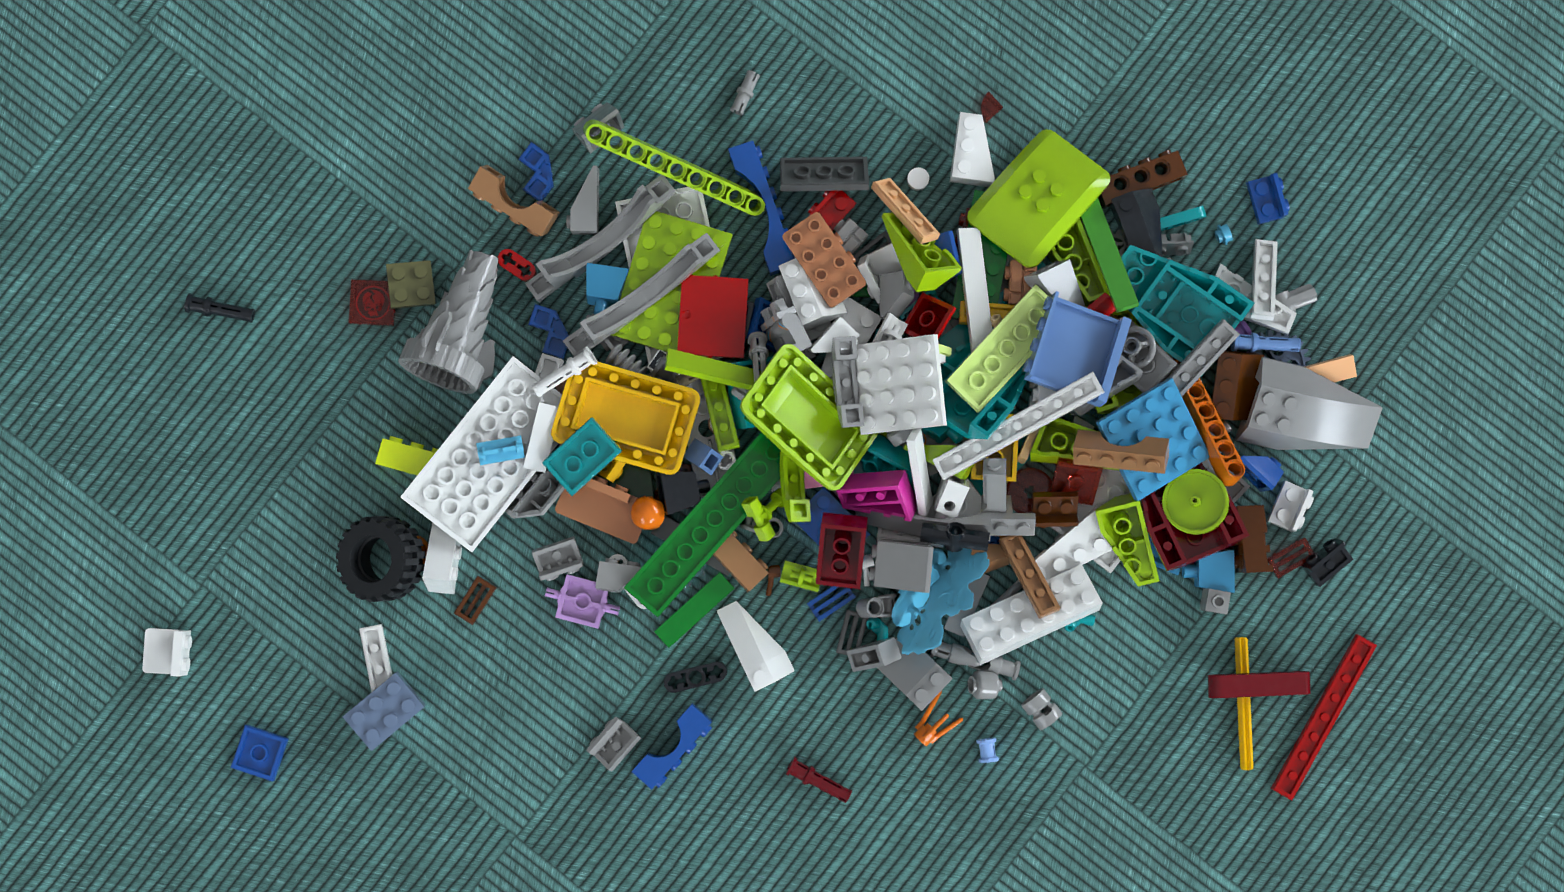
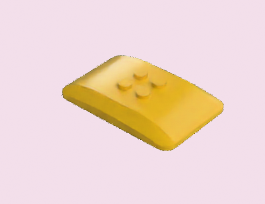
M598 361L596 365H590L582 370V374L573 375L567 379L551 430V435L555 442L563 444L593 417L622 450L613 460L666 475H673L679 471L700 404V396L696 390Z

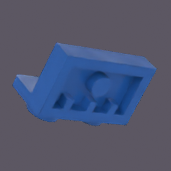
M1277 173L1246 183L1258 225L1282 219L1288 215L1289 203L1286 198L1284 199L1282 192L1284 189L1283 181L1280 177L1278 178Z

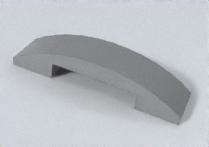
M855 336L835 337L832 339L833 388L841 428L864 426L862 403L859 404L855 365V359H858Z

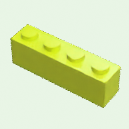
M390 436L389 440L382 438L375 464L418 475L438 450L436 448H432V451L423 450L424 445L411 442L410 446L402 444L403 439Z

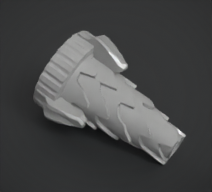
M469 251L463 267L455 275L449 292H444L442 300L433 311L427 326L421 329V332L415 338L406 340L398 360L405 370L426 382L465 394H473L477 389H480L482 381L492 377L495 342L491 339L484 342L482 337L488 324L486 318L493 303L491 296L498 272L497 257L478 251Z

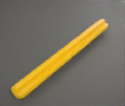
M1236 637L1234 639L1236 674L1249 673L1248 639L1246 637ZM1250 697L1237 698L1240 768L1242 770H1252Z

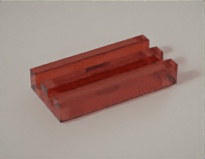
M1304 537L1268 557L1267 562L1273 565L1275 577L1280 578L1303 565L1308 556L1281 571L1278 569L1280 566L1307 551L1309 553L1308 556H1310L1314 551ZM1304 544V548L1277 563L1274 562V560Z

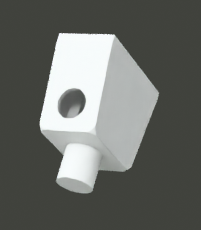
M954 475L946 480L941 478L933 501L935 511H937L935 519H948L949 516L956 518L970 488L968 480H961Z

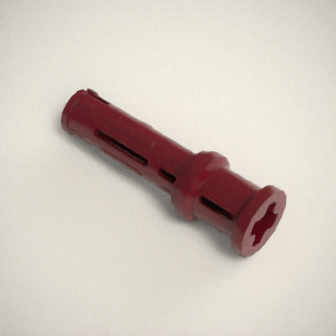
M795 756L785 772L787 776L792 775L800 779L802 784H811L844 803L848 801L852 790L816 772L813 766H807L797 761Z

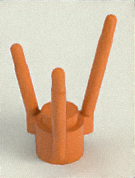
M942 691L931 701L922 719L915 726L917 729L914 733L915 737L926 747L930 743L933 744L938 738L963 721V718H959L938 733L936 729L949 717L948 714H945L933 726L929 723L924 725Z

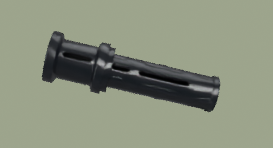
M191 293L187 295L184 310L186 313L192 311L202 313L206 317L213 314L250 323L254 321L255 309L215 302L211 297L205 299L195 297Z

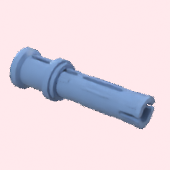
M1251 333L1250 335L1240 334L1232 342L1230 349L1233 352L1249 350L1251 353L1258 350L1299 352L1301 340L1300 338L1263 337L1256 333Z

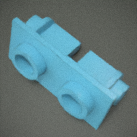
M521 435L476 443L480 465L525 458Z

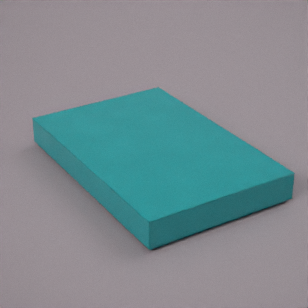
M592 417L542 463L566 491L573 496L617 457L622 450Z

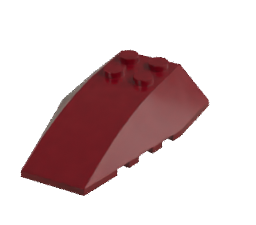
M1202 463L1192 468L1208 471ZM1167 484L1141 499L1148 534L1166 571L1194 563L1250 536L1229 494V509L1223 522L1216 529L1199 535L1184 533L1175 528L1167 519L1162 506V497Z

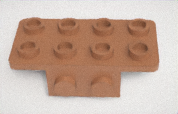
M813 213L783 234L784 242L829 307L837 306L865 287L866 280L855 266L856 260L850 251L846 252L842 247L844 242L837 232L833 234L820 213Z
M595 476L594 480L591 479L575 495L571 496L566 489L561 493L555 507V511L558 514L632 544L637 543L642 529L637 527L631 519V508L637 497L628 494L629 489L617 484L615 488L607 485V480Z

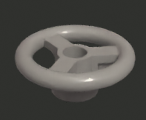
M1132 326L1129 327L1128 334L1139 333L1145 336L1147 340L1140 342L1135 337H1126L1123 351L1128 354L1127 360L1141 369L1147 366L1154 358L1156 342L1153 335L1147 329ZM1136 344L1135 350L1130 351V346ZM1149 347L1146 358L1141 362L1134 363L1136 354L1141 349Z

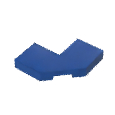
M531 142L518 159L535 172L523 188V191L535 200L543 201L554 187L550 156Z
M535 304L528 325L549 332L542 352L564 359L568 348L563 343V340L569 335L557 311Z

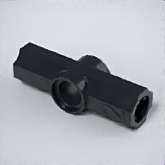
M951 522L947 526L922 523L920 542L944 545L951 552H959L963 548L987 552L990 532L966 529L959 522Z

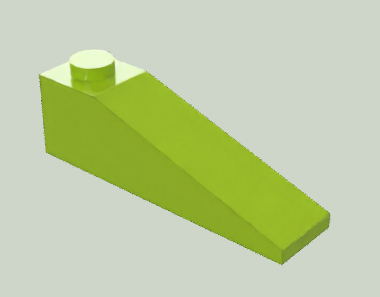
M893 212L882 214L883 222L905 277L916 292L935 290L961 271L962 267L947 249L941 250L935 245L936 240L920 244Z
M1131 493L1116 496L1095 509L1100 532L1111 545L1136 585L1142 586L1159 582L1140 500L1135 501Z

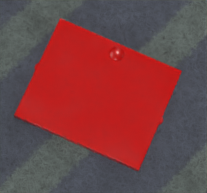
M690 275L681 284L677 350L698 356H708L709 358L727 357L744 359L749 279L718 277L717 275Z

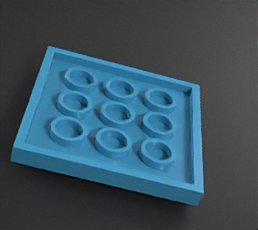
M1173 378L1166 379L1096 421L1102 437L1107 442L1117 446L1137 444L1146 436L1169 439V459L1165 474L1119 469L1135 501L1143 499L1209 458L1206 445Z

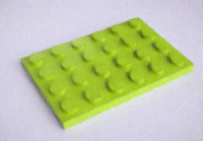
M656 211L643 224L620 300L660 271L683 247L693 243L705 233L714 241L720 252L692 275H717L720 277L733 234ZM682 283L613 335L611 334V336L657 350L660 349L664 352H667L668 348L677 350Z

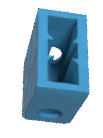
M587 263V304L595 305L594 315L620 301L629 272L627 268Z
M1234 550L1219 551L1194 562V565L1189 564L1182 567V577L1194 578L1195 587L1235 593Z

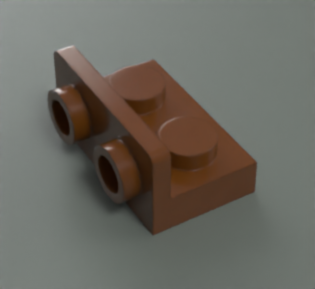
M1033 492L1031 513H1035L1036 516L1035 527L1078 526V492Z

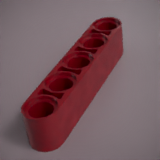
M1310 671L1207 675L1208 698L1311 694Z

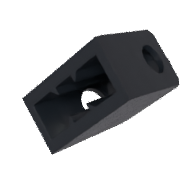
M677 472L673 475L655 473L659 500L663 503L665 515L697 505L701 501L700 493L710 491L708 479L697 480L695 472Z

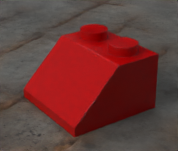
M922 292L905 321L908 325L904 334L909 338L937 334L939 339L957 308Z

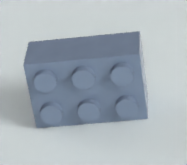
M397 671L347 712L343 718L372 751L422 710L426 704Z

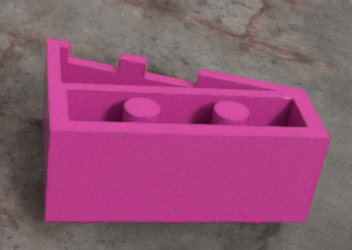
M906 470L851 474L839 490H836L844 509L869 514L873 511L883 513L884 517L889 518L891 515L903 517L904 521L911 522L917 510L916 498Z

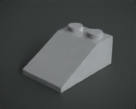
M608 102L595 106L591 111L592 114L587 118L582 117L574 124L575 127L572 128L574 134L590 154L599 146L588 141L583 132L584 124L592 119L598 120L620 131L625 128L619 111ZM591 128L589 135L597 136L600 133V128Z
M896 637L901 659L877 668L923 711L953 678L927 653L919 655L915 652L909 655L902 654L903 645Z

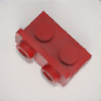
M825 191L822 195L824 199L820 204L816 202L808 211L810 215L815 212L820 213L832 232L835 226L857 204L843 191Z

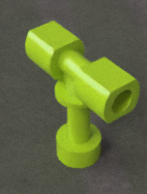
M781 488L776 489L771 494V501L766 506L761 505L757 496L748 497L741 503L747 517H753L756 523L753 529L759 541H769L775 536L769 521L772 519V512L777 507H784Z

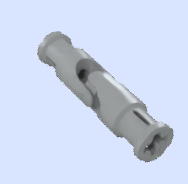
M942 642L939 647L930 651V657L932 658L937 656L957 665H968L972 669L1012 677L1014 681H1016L1020 671V661L1012 662L1003 659L1002 656L989 661L986 665L979 666L980 664L973 650L956 643L948 644Z

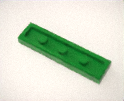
M719 572L654 632L670 648L735 588Z

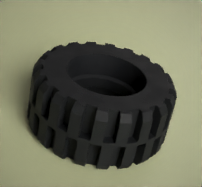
M394 516L364 517L360 521L352 523L350 525L351 529H346L343 533L344 539L339 540L337 547L340 549L339 553H336V559H338L337 572L341 573L340 580L342 584L348 585L346 589L351 594H355L357 598L367 600V602L400 599L414 590V583H419L422 578L420 572L424 571L425 564H423V558H426L425 551H422L421 546H424L422 539L417 538L418 532L415 528H410L411 525L408 522ZM380 538L387 544L391 553V566L383 579L375 574L370 561L371 550Z

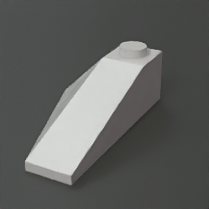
M737 601L716 610L754 692L795 671L785 650Z

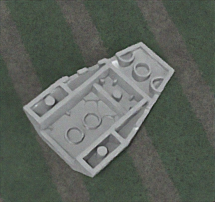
M1265 357L1261 358L1255 376L1259 385L1248 419L1241 420L1235 437L1236 441L1276 450L1369 448L1383 407L1304 366Z

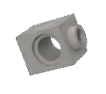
M1203 588L1199 610L1227 615L1231 592Z

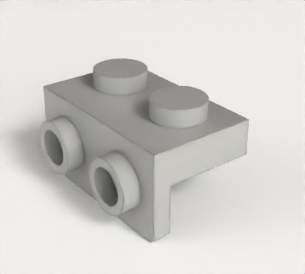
M574 536L532 550L541 581L545 579L546 581H551L558 578L560 574L566 572L572 574L583 567V559Z
M614 717V719L607 722L605 729L600 735L590 742V746L586 751L595 756L612 772L638 743L641 737L625 721Z

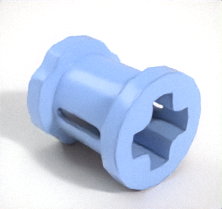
M996 738L976 740L980 749L981 758H979V763L999 761L995 752L994 743Z

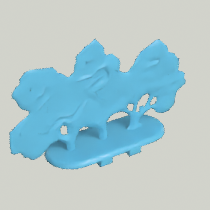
M963 548L959 552L948 551L947 558L942 549H933L930 593L899 590L900 596L892 609L891 617L893 623L896 626L902 627L897 634V640L903 645L902 654L909 655L915 652L919 655L925 653L928 649L932 650L939 647L944 633L941 618L945 614L952 617L958 614L960 610L965 611L973 608L974 593L968 588V584L980 579L989 567L990 563L989 559H987V552H977L971 555L972 549ZM918 615L921 618V623L919 626H917L915 623V619ZM911 624H913V630H910Z

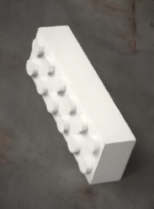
M1078 565L1046 580L1060 606L1059 611L1039 619L1025 591H1022L961 619L960 627L979 664L982 665L1099 611L1103 603L1083 565Z

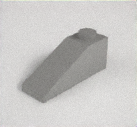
M592 166L570 209V215H567V229H570L572 235H596L599 232L598 166Z

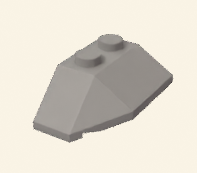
M558 443V445L554 448L551 454L562 444ZM547 468L545 473L536 471L505 512L513 519L544 515L565 488Z

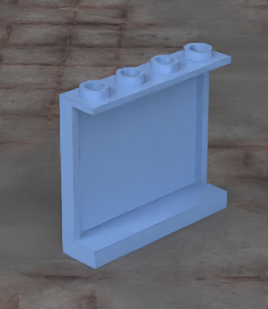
M1056 291L1050 297L1047 296L1044 302V317H1041L1038 321L1036 330H1039L1037 338H1034L1030 345L1032 354L1030 359L1028 358L1024 364L1023 371L1026 372L1024 380L1057 392L1094 372L1105 393L1087 403L1100 408L1107 403L1132 319L1123 316L1120 320L1059 298V292Z

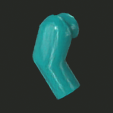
M1088 615L1064 626V629L1072 632L1081 623L1093 626L1095 616Z
M869 618L866 621L867 628L877 635V641L888 638V626L880 618Z

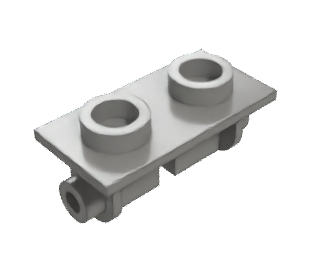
M1187 233L1170 234V241H1167L1166 234H1161L1163 256H1184L1191 253L1194 240L1191 241V235H1187Z

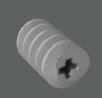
M624 344L614 347L606 359L605 364L647 376L652 373L646 374L648 371L647 366L640 369L642 365L641 360L634 363L636 359L635 354L627 357L630 353L629 349L621 351Z

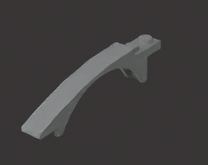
M660 175L648 185H641L637 188L635 195L624 210L610 224L589 240L561 255L540 260L536 263L541 272L525 283L535 299L541 302L574 276L578 278L586 272L587 263L596 264L636 231L676 192L666 177Z
M705 233L693 243L683 247L667 265L629 295L600 313L581 321V328L564 339L563 343L574 357L583 352L585 347L591 350L672 291L720 252V249L710 236Z
M1007 495L1006 512H981L956 519H935L914 514L911 522L904 521L903 517L891 515L889 518L884 517L883 513L871 511L869 514L855 511V516L868 517L867 524L918 536L921 535L922 523L947 526L951 522L962 523L966 529L990 532V536L1035 535V513H1013L1011 495Z

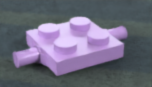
M568 574L560 591L547 587L546 591L554 594L545 593V597L558 599L555 618L599 629L605 612L618 616L619 611L611 610V608L620 610V606L608 604L607 596L609 591L597 590L595 588V581Z

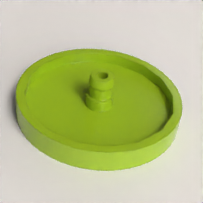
M1190 469L1167 484L1162 497V506L1167 519L1175 528L1187 534L1199 535L1216 529L1223 522L1229 509V496L1225 485L1216 475L1201 469Z

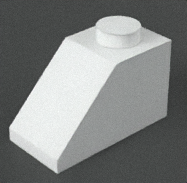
M837 317L808 351L810 353L832 352V339L835 337L855 336L857 345L859 342L857 338L860 334L844 319Z

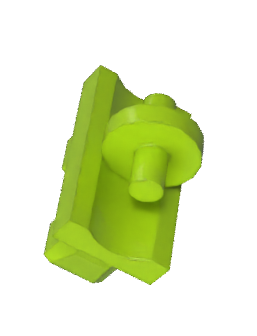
M785 561L780 578L781 583L818 592L820 585L816 584L817 569Z

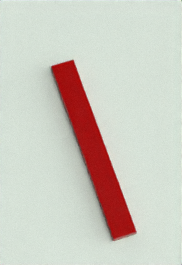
M1355 634L1271 787L1272 790L1289 800H1293L1377 647L1376 644Z

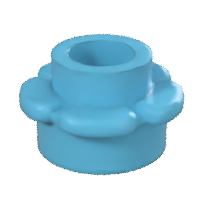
M1227 224L1217 225V230L1214 231L1215 237L1219 243L1223 242V244L1227 245L1229 241L1233 240L1232 233Z

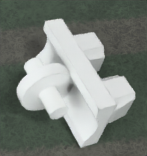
M887 313L873 342L902 339L908 324L899 320L893 314Z

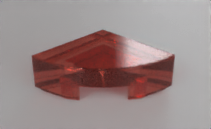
M989 91L981 103V114L986 123L1003 109V106Z

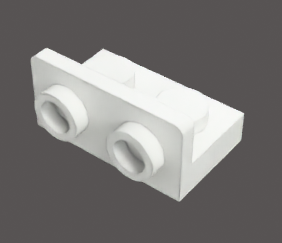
M1283 481L1267 522L1290 532L1301 529L1305 521L1303 515L1306 509L1311 507L1314 497H1312L1313 490L1304 489L1288 481Z

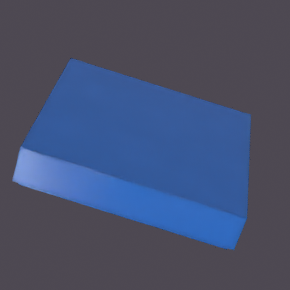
M248 724L245 725L230 768L272 782L275 781L289 738Z

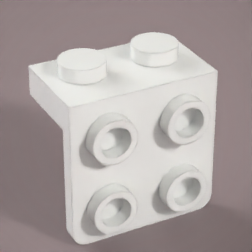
M892 243L861 257L857 269L866 280L868 285L867 291L872 299L875 298L878 304L880 303V275L903 271Z
M146 629L143 672L171 674V676L188 675L190 669L189 651L192 645L191 630Z

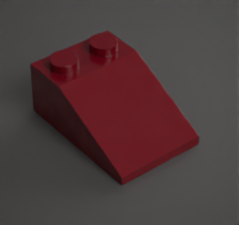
M823 512L816 584L860 589L868 517Z

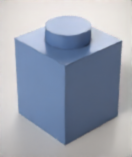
M694 438L684 454L685 459L711 476L723 459L722 455Z

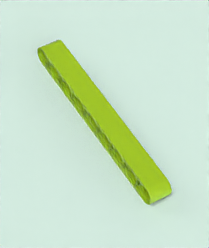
M592 119L584 124L583 132L586 138L599 147L750 215L756 216L764 211L765 202L752 190L598 120ZM599 127L600 133L597 136H590L589 131L591 128ZM614 136H619V144L615 146L610 145V139ZM633 146H640L638 154H630V149ZM653 155H660L658 163H650ZM673 164H680V169L677 172H670ZM693 173H700L697 181H690V176ZM713 182H719V187L716 190H710V185ZM737 190L739 192L735 199H729L732 191ZM753 199H757V205L753 208H749V202Z

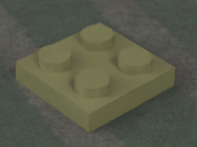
M430 260L386 264L391 309L436 304Z

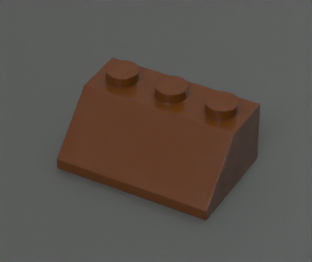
M1225 350L1218 357L1212 403L1220 419H1248L1259 385L1255 376L1264 354Z

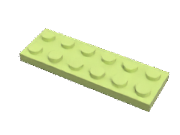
M1036 284L945 381L977 413L986 406L1026 360L1031 357L1030 345L1033 339L1037 338L1039 330H1036L1039 319L1044 317L1045 310L1043 305L1048 296Z

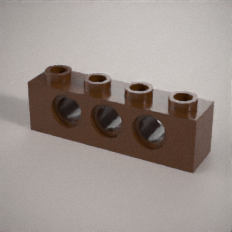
M1167 150L1158 154L1159 158L1151 160L1148 157L1140 160L1135 167L1131 168L1130 165L1119 168L1117 170L1118 173L1110 175L1108 187L1098 197L1102 209L1110 207L1111 199L1128 192L1149 188L1153 191L1184 179L1188 174L1179 151L1171 153V150ZM1155 166H1161L1164 169V175L1157 174ZM1134 174H1141L1144 177V182H1137ZM1114 181L1122 182L1124 189L1117 190L1114 187Z

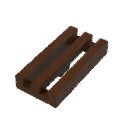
M477 576L454 614L474 625L497 587L482 579V577ZM478 584H483L464 614L461 613ZM488 587L490 590L484 597L483 601L475 611L472 618H469L468 616L470 615L473 608L479 601L480 597Z

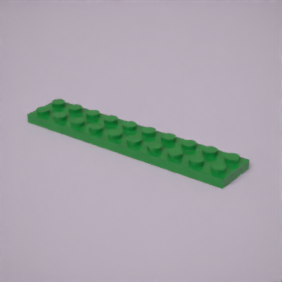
M761 432L627 583L624 589L658 618L747 517L741 503L746 498L757 496L759 501H761L780 479L781 450Z

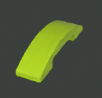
M781 451L780 484L788 521L811 522L810 499H805L804 470Z

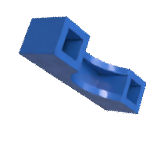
M692 703L677 720L681 733L678 746L672 752L665 755L647 753L632 770V773L651 790L655 785L659 788L667 779L665 774L670 769L674 771L681 764L682 760L679 758L685 752L689 755L697 746L694 741L700 735L704 738L712 729L710 726L712 720Z

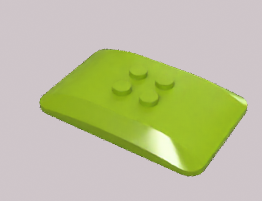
M1048 129L1042 130L971 207L967 220L971 226L977 228L980 233L1027 268H1034L1042 262L1108 187L1110 175L1105 169L1056 132Z
M792 344L782 345L743 397L740 404L742 413L771 442L830 491L839 490L844 485L878 435V433L861 435L860 427L841 428L836 408L833 380Z

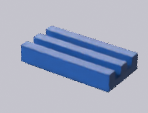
M832 586L807 603L819 622L856 597L850 588L843 589L815 608L813 604L838 588ZM845 593L849 594L847 598L822 615L818 613Z

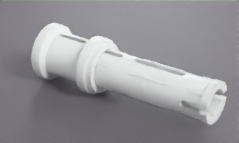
M585 347L583 352L573 358L569 357L566 364L533 384L532 388L541 397L569 377L582 374L581 371L588 366L596 365L597 360L591 350Z

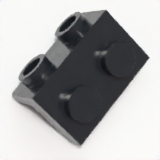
M1337 538L1328 540L1323 544V548L1320 551L1308 556L1306 562L1301 565L1316 586L1321 587L1354 560L1344 547L1346 546L1344 541Z

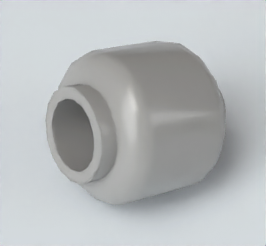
M978 670L968 679V691L976 699H994L1002 690V680L994 672Z

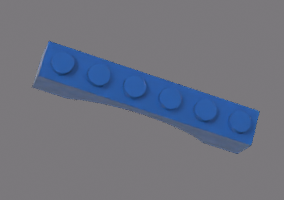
M750 141L729 148L728 152L735 174L745 179L765 202L769 220V233L763 256L770 276L781 273L779 265L795 259V256L782 237L788 229H783L781 220H784L781 208H776L774 200L777 199L773 186L769 187L767 179H770L767 167H762L760 159L763 158L759 145L755 146L754 142Z

